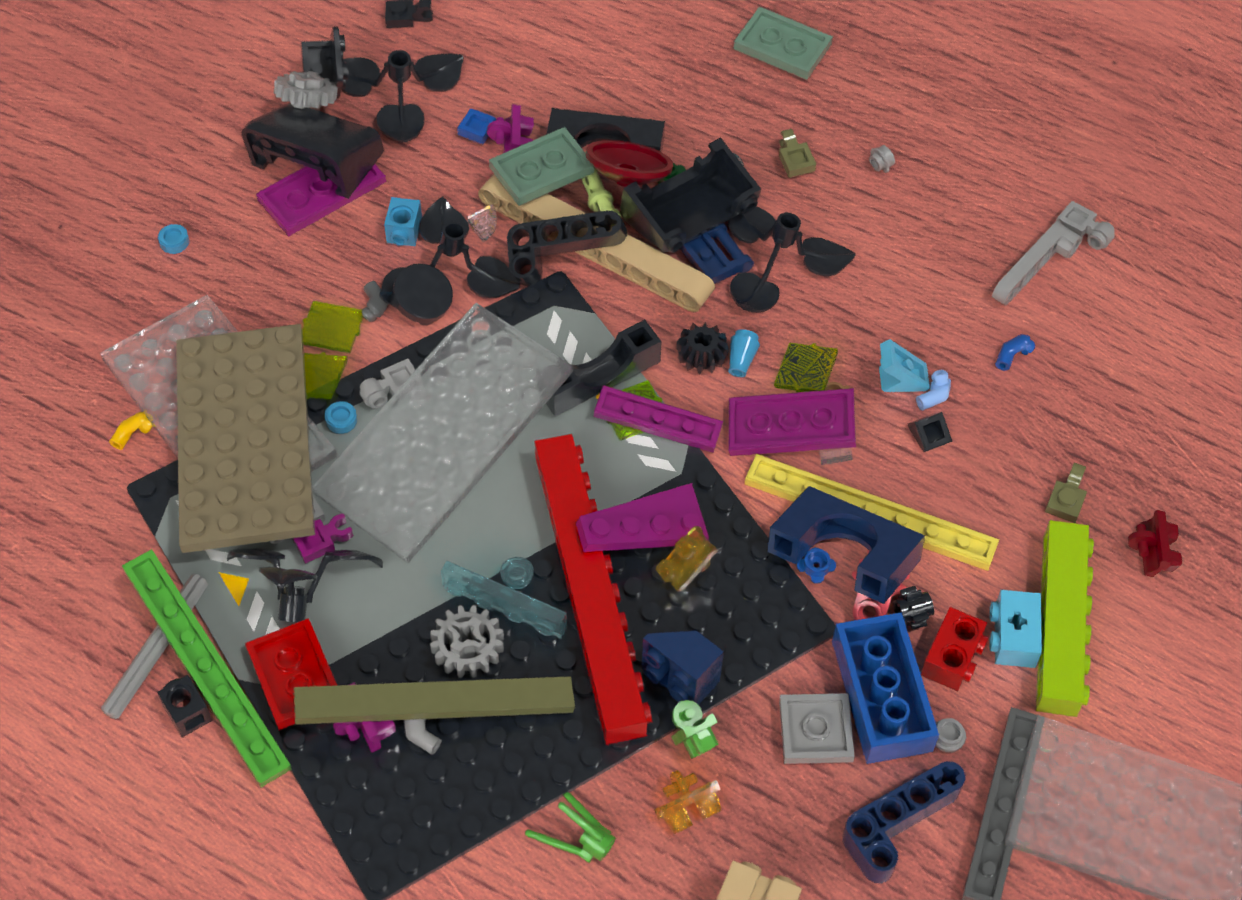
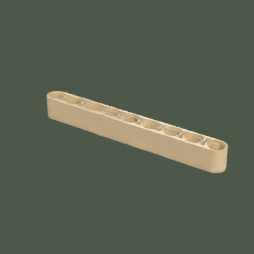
M494 174L478 191L479 198L485 205L518 223L586 214L549 194L518 206ZM588 228L580 229L576 237L584 236ZM559 232L551 233L548 238L554 241L558 237ZM629 235L621 244L616 246L575 251L690 312L699 311L715 289L713 281L704 273Z

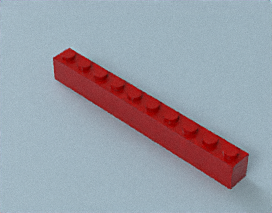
M572 434L534 441L536 464L605 743L607 745L645 737L647 734V723L652 722L651 711L648 702L642 703L639 693L644 692L643 681L640 671L634 672L632 662L636 661L635 650L632 641L626 642L624 632H628V625L625 613L618 612L616 604L620 603L617 583L611 584L609 574H613L611 558L609 554L604 555L603 551L584 552L576 526L580 516L598 511L595 499H589L587 491L591 490L588 472H582L580 464H584L581 445L575 446Z

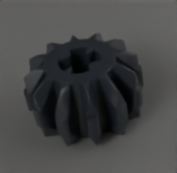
M705 321L702 327L692 323L690 330L683 329L680 338H678L676 350H678L679 362L686 363L687 371L697 368L700 375L703 369L713 373L715 366L722 367L726 355H728L729 346H727L726 334L719 333L717 325L709 328Z

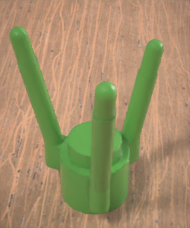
M566 792L564 797L579 814L563 802H559L558 807L585 830L579 839V842L584 845L583 849L529 829L525 831L526 836L578 855L588 863H590L593 857L602 861L616 841V837L611 834V831L601 825L569 792Z

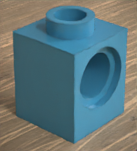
M391 197L384 223L387 243L398 246H416L422 219L420 200Z

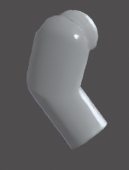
M426 719L404 720L407 739L430 754H434L441 744V739L426 731Z

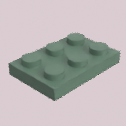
M759 6L735 39L734 49L808 80L832 45L833 36Z
M565 127L489 159V168L518 206L595 173V168L587 160L585 152Z

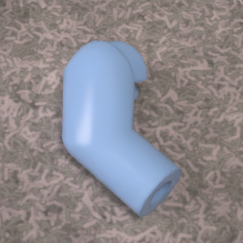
M945 370L935 371L931 376L933 381L931 382L930 391L916 397V403L920 410L923 411L938 405L949 397L951 380L948 378L949 375Z

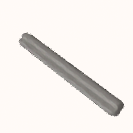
M192 574L180 591L191 610L208 586L206 579L198 574ZM158 625L102 705L101 710L108 717L113 719L120 717L168 646L169 642Z

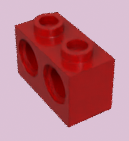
M949 607L926 657L921 676L958 692L963 680L969 683L977 664L971 662L974 654L982 655L989 637L983 635L988 622ZM957 634H964L969 640L961 639ZM944 661H952L958 667H950Z

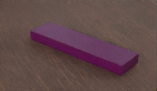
M605 385L602 387L593 416L714 453L723 421Z

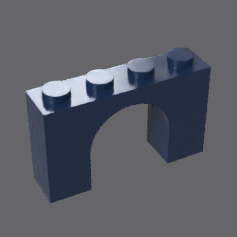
M809 486L770 526L768 552L797 564L816 543L822 540L845 538L858 542L870 552L858 565L854 591L885 604L921 561L925 535Z

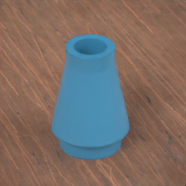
M740 329L730 338V366L728 372L736 377L746 376L747 370L760 347L759 336L756 333Z

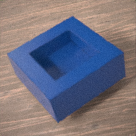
M470 108L457 127L458 135L484 144L489 137L487 134L488 125L496 121V117Z

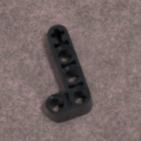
M608 210L514 225L507 234L510 272L524 286L535 284L542 278L541 256L619 245L627 237L626 225L616 212ZM588 228L584 236L576 237L580 229ZM559 232L558 237L554 241H547L551 233ZM529 236V241L525 245L518 246L520 239ZM525 265H532L527 274H520L521 269Z

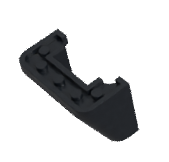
M291 102L249 121L241 131L252 166L265 169L269 163L273 164L280 157L316 169L322 181L326 182L330 179L337 185L336 195L348 199L384 152L380 134L376 129L311 108L293 107Z
M721 137L709 143L708 147L711 151L705 158L696 157L693 167L653 188H650L648 184H644L640 188L637 182L623 188L620 206L621 217L629 226L661 251L674 253L680 250L685 243L741 213L747 214L758 205L757 200L761 192L760 186Z

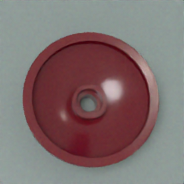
M603 140L593 142L586 148L585 156L589 163L602 175L616 181V184L623 187L637 182L638 185L649 184L665 178L672 172L673 161L664 153L645 145L618 140Z

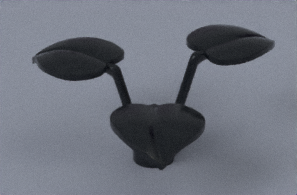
M395 50L389 54L388 62H384V68L381 73L378 65L370 59L362 57L343 59L342 62H347L348 80H346V88L341 90L350 96H366L370 93L372 86H379L388 72L389 78L398 84V105L388 104L382 107L377 114V126L385 136L397 142H408L415 139L421 133L424 126V114L416 104L404 105L403 83L410 78L412 72L418 82L424 81L426 88L431 91L443 92L451 90L460 79L464 56L461 54H434L422 57L414 64L406 51Z
M443 196L427 209L420 222V234L431 244L440 243L430 264L431 266H436L442 253L449 257H454L462 252L466 266L471 270L467 275V284L471 291L478 296L497 298L519 289L520 282L502 261L490 256H481L476 260L475 265L472 264L468 252L469 246L464 244L469 232L468 222ZM405 267L393 269L383 280L379 296L391 306L392 285L399 272Z
M756 206L751 212L747 214L741 213L728 220L731 233L740 241L754 243L759 238L762 241H766L772 236L775 243L762 278L754 273L744 272L737 274L730 283L731 297L738 307L749 312L767 311L773 308L779 299L780 291L778 286L766 280L780 248H788L796 241L798 253L805 256L803 260L804 266L814 274L826 277L840 273L854 260L856 255L853 251L822 238L811 237L805 239L802 243L803 233L799 232L801 221L793 213H781L777 220H775L770 213Z
M261 548L236 549L229 551L227 554V561L239 557L243 559L265 560L274 566L260 567L259 572L277 585V599L280 600L278 620L287 622L305 620L306 604L312 603L313 594L328 563L338 560H370L383 568L382 559L356 550L325 551V556L316 574L299 569L287 570L280 568L279 559H285V555L273 550ZM313 579L307 594H304V587L294 586L296 581Z

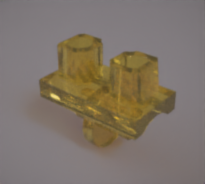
M693 526L687 535L681 537L675 544V549L668 557L662 559L656 566V570L665 582H671L676 591H683L700 571L707 570L711 564V558L718 550L706 539L700 526Z
M678 770L670 773L672 783L663 787L662 790L666 797L675 793L679 797L654 809L657 818H664L669 828L676 834L693 825L685 807L695 803L702 819L722 811L716 791L721 788L717 780H714L690 792L689 786L698 783L696 775L692 773L683 777Z

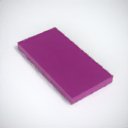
M374 164L348 199L336 195L337 185L330 179L326 182L322 181L318 170L305 166L256 193L259 203L289 237L386 183V175Z
M854 388L729 398L730 456L856 447Z

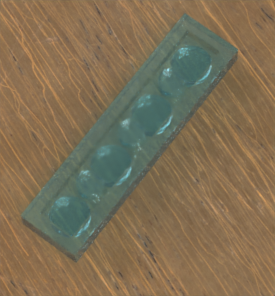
M446 561L441 569L442 586L454 596H465L472 599L481 608L497 610L503 613L509 620L531 625L536 631L545 636L553 635L561 639L567 629V613L452 562Z

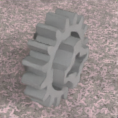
M293 71L290 75L284 74V77L277 76L274 94L276 98H281L283 102H291L293 107L300 109L313 107L318 109L322 105L328 106V103L334 104L337 99L338 86H336L335 82H330L328 78H320L316 72Z
M462 605L458 606V614L455 615L447 610V620L437 619V630H431L430 633L431 641H433L430 643L431 652L436 654V664L445 663V672L448 674L453 669H457L459 678L463 677L465 671H470L472 678H474L477 674L476 670L479 668L485 673L489 672L488 662L497 664L499 662L498 653L504 651L502 642L504 635L503 629H498L499 620L497 618L489 620V611L487 609L478 614L475 605L471 607L470 612H465ZM485 631L490 638L489 644L486 643V638L483 635ZM446 639L449 640V644L451 647L450 651H448L445 647Z

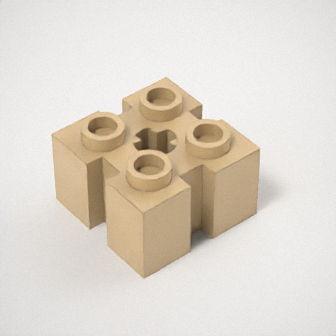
M732 861L717 900H799L802 888L796 886L793 880L785 876L777 875L773 880L760 875L762 870L750 862L738 863Z

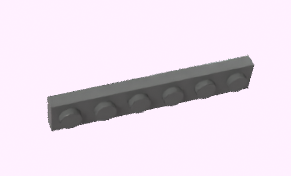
M1013 707L1010 708L961 900H1001L1045 718L1043 716Z

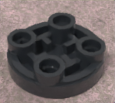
M412 264L405 267L399 272L392 285V306L398 309L405 317L423 326H428L443 317L453 300V290L448 278L440 270L427 264Z

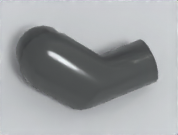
M370 281L364 286V291L369 300L366 303L367 307L362 309V315L367 321L374 322L377 317H381L384 314L388 304L379 296L381 288L377 282Z

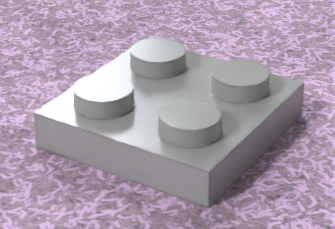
M848 693L780 695L779 707L784 764L849 763L854 761Z

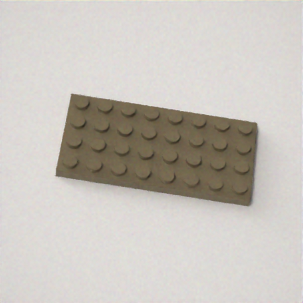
M301 324L176 340L179 546L182 553L315 535L304 346Z

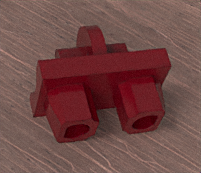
M1156 510L1151 519L1136 525V532L1128 536V546L1138 550L1139 556L1143 558L1145 576L1154 577L1160 571L1173 572L1182 565L1181 553L1171 550L1169 546L1178 538V525L1167 522L1164 511Z

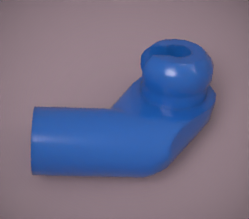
M1020 334L1003 343L995 366L1003 371L1009 370L1015 354L1021 352L1023 355L1032 353L1035 349V342L1030 340V336Z

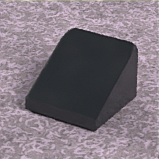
M942 412L934 413L908 423L911 433L923 452L952 442Z

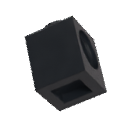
M188 675L181 679L171 680L163 689L157 692L164 709L182 738L213 721L207 705ZM190 700L188 705L176 707L181 701Z

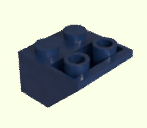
M698 631L649 633L643 638L642 669L650 681L656 684L661 683L666 687L670 695L678 703L690 700L699 705L720 682L724 651Z

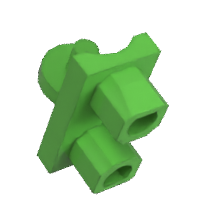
M685 700L678 703L672 711L673 723L680 730L671 738L675 746L684 743L691 759L719 744L711 729L718 722L713 713L702 720L703 714L699 705L693 701Z

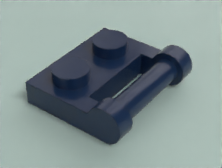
M724 223L685 243L680 249L693 267L707 275L714 284L739 272H748L754 266V261L751 257L744 255L727 233V227ZM712 238L719 240L733 258L732 261L728 260Z

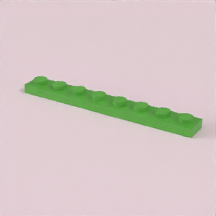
M151 549L122 565L123 571L259 786L262 788L290 771V763L154 551Z

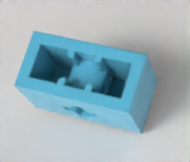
M1000 590L997 601L991 602L989 612L990 621L995 622V631H991L989 642L990 651L995 652V664L1036 668L1042 654L1041 593Z

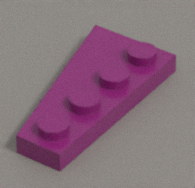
M692 483L580 516L576 523L584 552L703 545L709 538Z

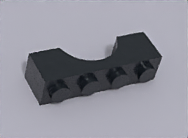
M551 109L546 135L565 127L581 148L596 141L618 140L645 145L660 152L663 150L665 121L569 109Z
M644 319L619 332L611 346L597 358L579 365H572L564 360L538 373L539 395L553 415L557 416L600 394L603 385L613 387L660 363L662 341Z

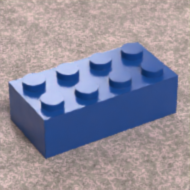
M902 612L837 623L832 644L845 690L849 696V704L866 764L933 752L939 738V732Z

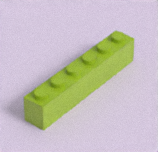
M1050 520L1043 536L1041 579L1042 654L1038 661L1037 712L1077 717L1082 705L1087 706L1089 701L1090 687L1089 685H1084V677L1089 673L1091 660L1090 655L1085 654V645H1089L1091 638V625H1086V615H1090L1092 608V596L1087 595V586H1091L1093 578V567L1088 566V558L1092 557L1094 539L1089 538V525Z

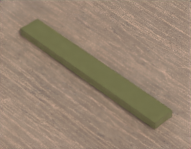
M571 677L294 687L295 724L573 713L575 709Z

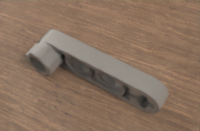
M1058 221L1055 222L1000 280L993 291L992 298L1005 306L1009 304L1056 252L1070 259L1081 244L1083 237Z

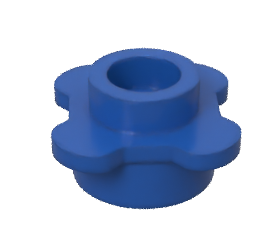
M811 548L806 553L805 558L797 563V569L809 575L813 583L819 584L824 581V576L827 573L835 571L836 562L830 558L826 551L820 548ZM814 564H819V567H814Z

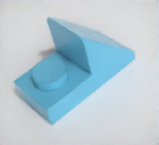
M890 339L880 344L881 366L879 367L882 391L920 392L930 389L927 363Z

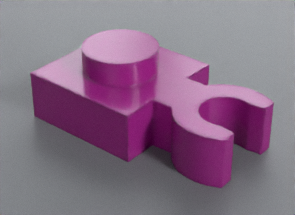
M344 514L335 515L330 520V523L325 526L321 519L316 520L315 535L292 538L305 564L325 555V551L335 550L334 541L345 542L354 536L351 527L344 530L337 529L339 526L346 524Z

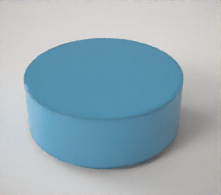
M171 224L160 230L158 241L164 252L177 254L188 247L189 236L183 226Z
M343 401L331 404L325 411V421L328 429L337 434H344L353 430L357 424V414L354 406Z

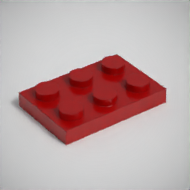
M309 618L245 643L279 730L295 724L294 687L337 686Z

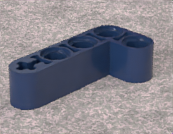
M952 761L942 762L848 817L843 832V843L869 881L881 884L887 882L892 877L898 862V852L890 840L892 837L958 799L966 780L965 772L959 764ZM920 795L926 800V803H917L912 800L911 796ZM890 811L897 816V819H885L882 816V812ZM862 828L868 833V836L858 837L852 832V829ZM881 857L887 861L889 866L879 867L873 863L872 858Z

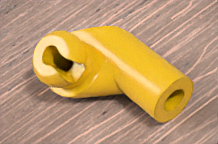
M138 412L123 420L109 440L110 445L118 450H123L137 429L142 433H148L155 424L154 419L148 417L146 412Z

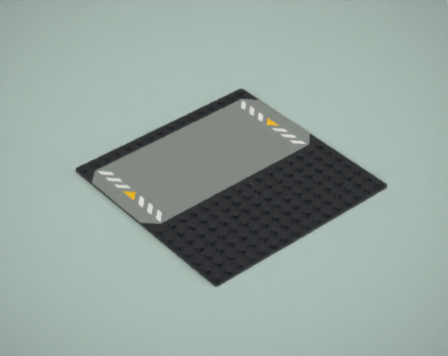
M558 271L535 284L529 285L307 395L313 496L325 515V521L322 523L325 526L330 523V520L335 515L344 514L346 524L339 526L337 529L344 530L351 527L354 536L345 542L334 541L335 550H356L374 555L382 559L383 568L370 560H338L328 563L313 594L312 603L306 604L305 619L309 618L337 686L349 685L354 682L356 685L571 677L575 703L573 713L426 719V731L441 739V744L434 754H430L407 739L404 720H393L396 732L380 740L381 749L371 752L360 728L357 729L360 737L354 741L349 739L348 734L337 735L333 728L334 723L293 724L279 730L245 643L297 622L278 620L280 600L277 599V585L259 572L260 567H274L272 564L265 560L243 559L239 557L227 561V554L229 551L236 549L261 548L273 550L285 555V559H279L280 568L287 570L299 569L316 574L325 555L305 564L292 538L285 539L277 544H272L268 541L182 553L179 546L178 460L127 486L129 495L181 584L184 586L192 574H198L206 579L208 586L195 604V608L257 714L290 763L292 774L366 900H388L560 799L566 792L570 793L679 729L672 720V711L678 702L670 695L666 687L661 683H653L643 672V638L647 634L698 631L724 651L720 682L699 703L702 714L832 639L836 626L787 561L768 552L769 538L700 448L636 429H626L623 425L619 427L616 423L593 417L600 394L557 416L553 415L539 395L538 373L564 360L572 365L587 363L605 352L615 340L610 331L562 271ZM409 358L423 381V388L397 400H394L389 392L387 394L388 400L382 407L373 409L371 406H367L360 396L361 383L368 378L382 380L380 370ZM641 372L611 387L624 392L632 391L631 394H634L633 390L652 392V396L655 398L654 401L664 403ZM642 393V395H645V396H648V397L652 398V397L650 396L651 393H649V394ZM335 402H348L356 410L357 424L348 433H334L326 425L325 411ZM623 427H625V428L622 430V432H624V433H621V432H620V434H622V436L619 435V434H617V432L619 433V431H620ZM567 434L573 435L575 446L581 445L584 464H580L582 472H588L591 490L587 491L589 499H595L598 511L692 483L709 536L707 542L703 545L603 551L604 555L609 554L613 568V574H609L611 584L617 583L619 589L620 603H616L618 612H624L626 616L628 632H624L626 642L632 641L636 661L632 662L634 672L640 671L644 687V692H639L642 703L648 702L652 722L647 723V734L645 737L607 745L535 459L534 441ZM313 579L296 581L294 586L304 587V594H307ZM461 605L465 612H470L473 605L476 606L478 614L487 609L489 611V620L497 618L499 620L498 629H503L504 640L502 642L504 651L498 653L499 662L497 664L488 662L489 672L487 673L481 668L477 669V674L474 678H472L470 671H465L462 678L458 677L457 669H453L449 674L446 673L445 663L437 665L435 661L436 654L431 652L430 643L433 641H431L430 633L431 630H437L436 620L446 621L447 610L451 611L454 615L458 614V606ZM485 631L483 635L486 638V643L489 644L490 638ZM446 639L445 647L448 651H450L451 647L449 644V640Z

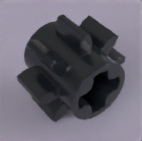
M916 586L900 590L901 596H898V599L893 602L894 612H902L904 622L907 626L910 625L912 630L927 626L926 620L929 619V616L934 615V605L927 591L921 592L920 589L917 590Z

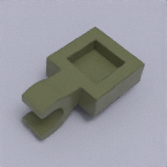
M792 128L781 131L783 140H779L781 147L779 158L788 178L815 172L817 164L807 142L798 144Z
M1074 462L1067 482L1056 481L1045 510L1046 513L1076 523L1087 491L1078 488L1086 466Z

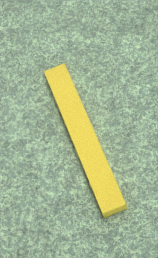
M756 454L745 478V485L792 502L811 486L925 535L923 548L986 571L990 568L1000 540Z

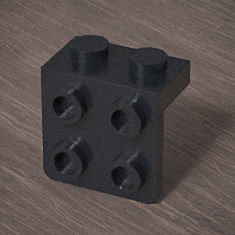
M332 27L329 41H301L303 72H316L320 78H328L330 82H335L336 86H338L337 98H339L341 89L346 88V80H348L347 62H342L343 52H345V36L339 35V27Z

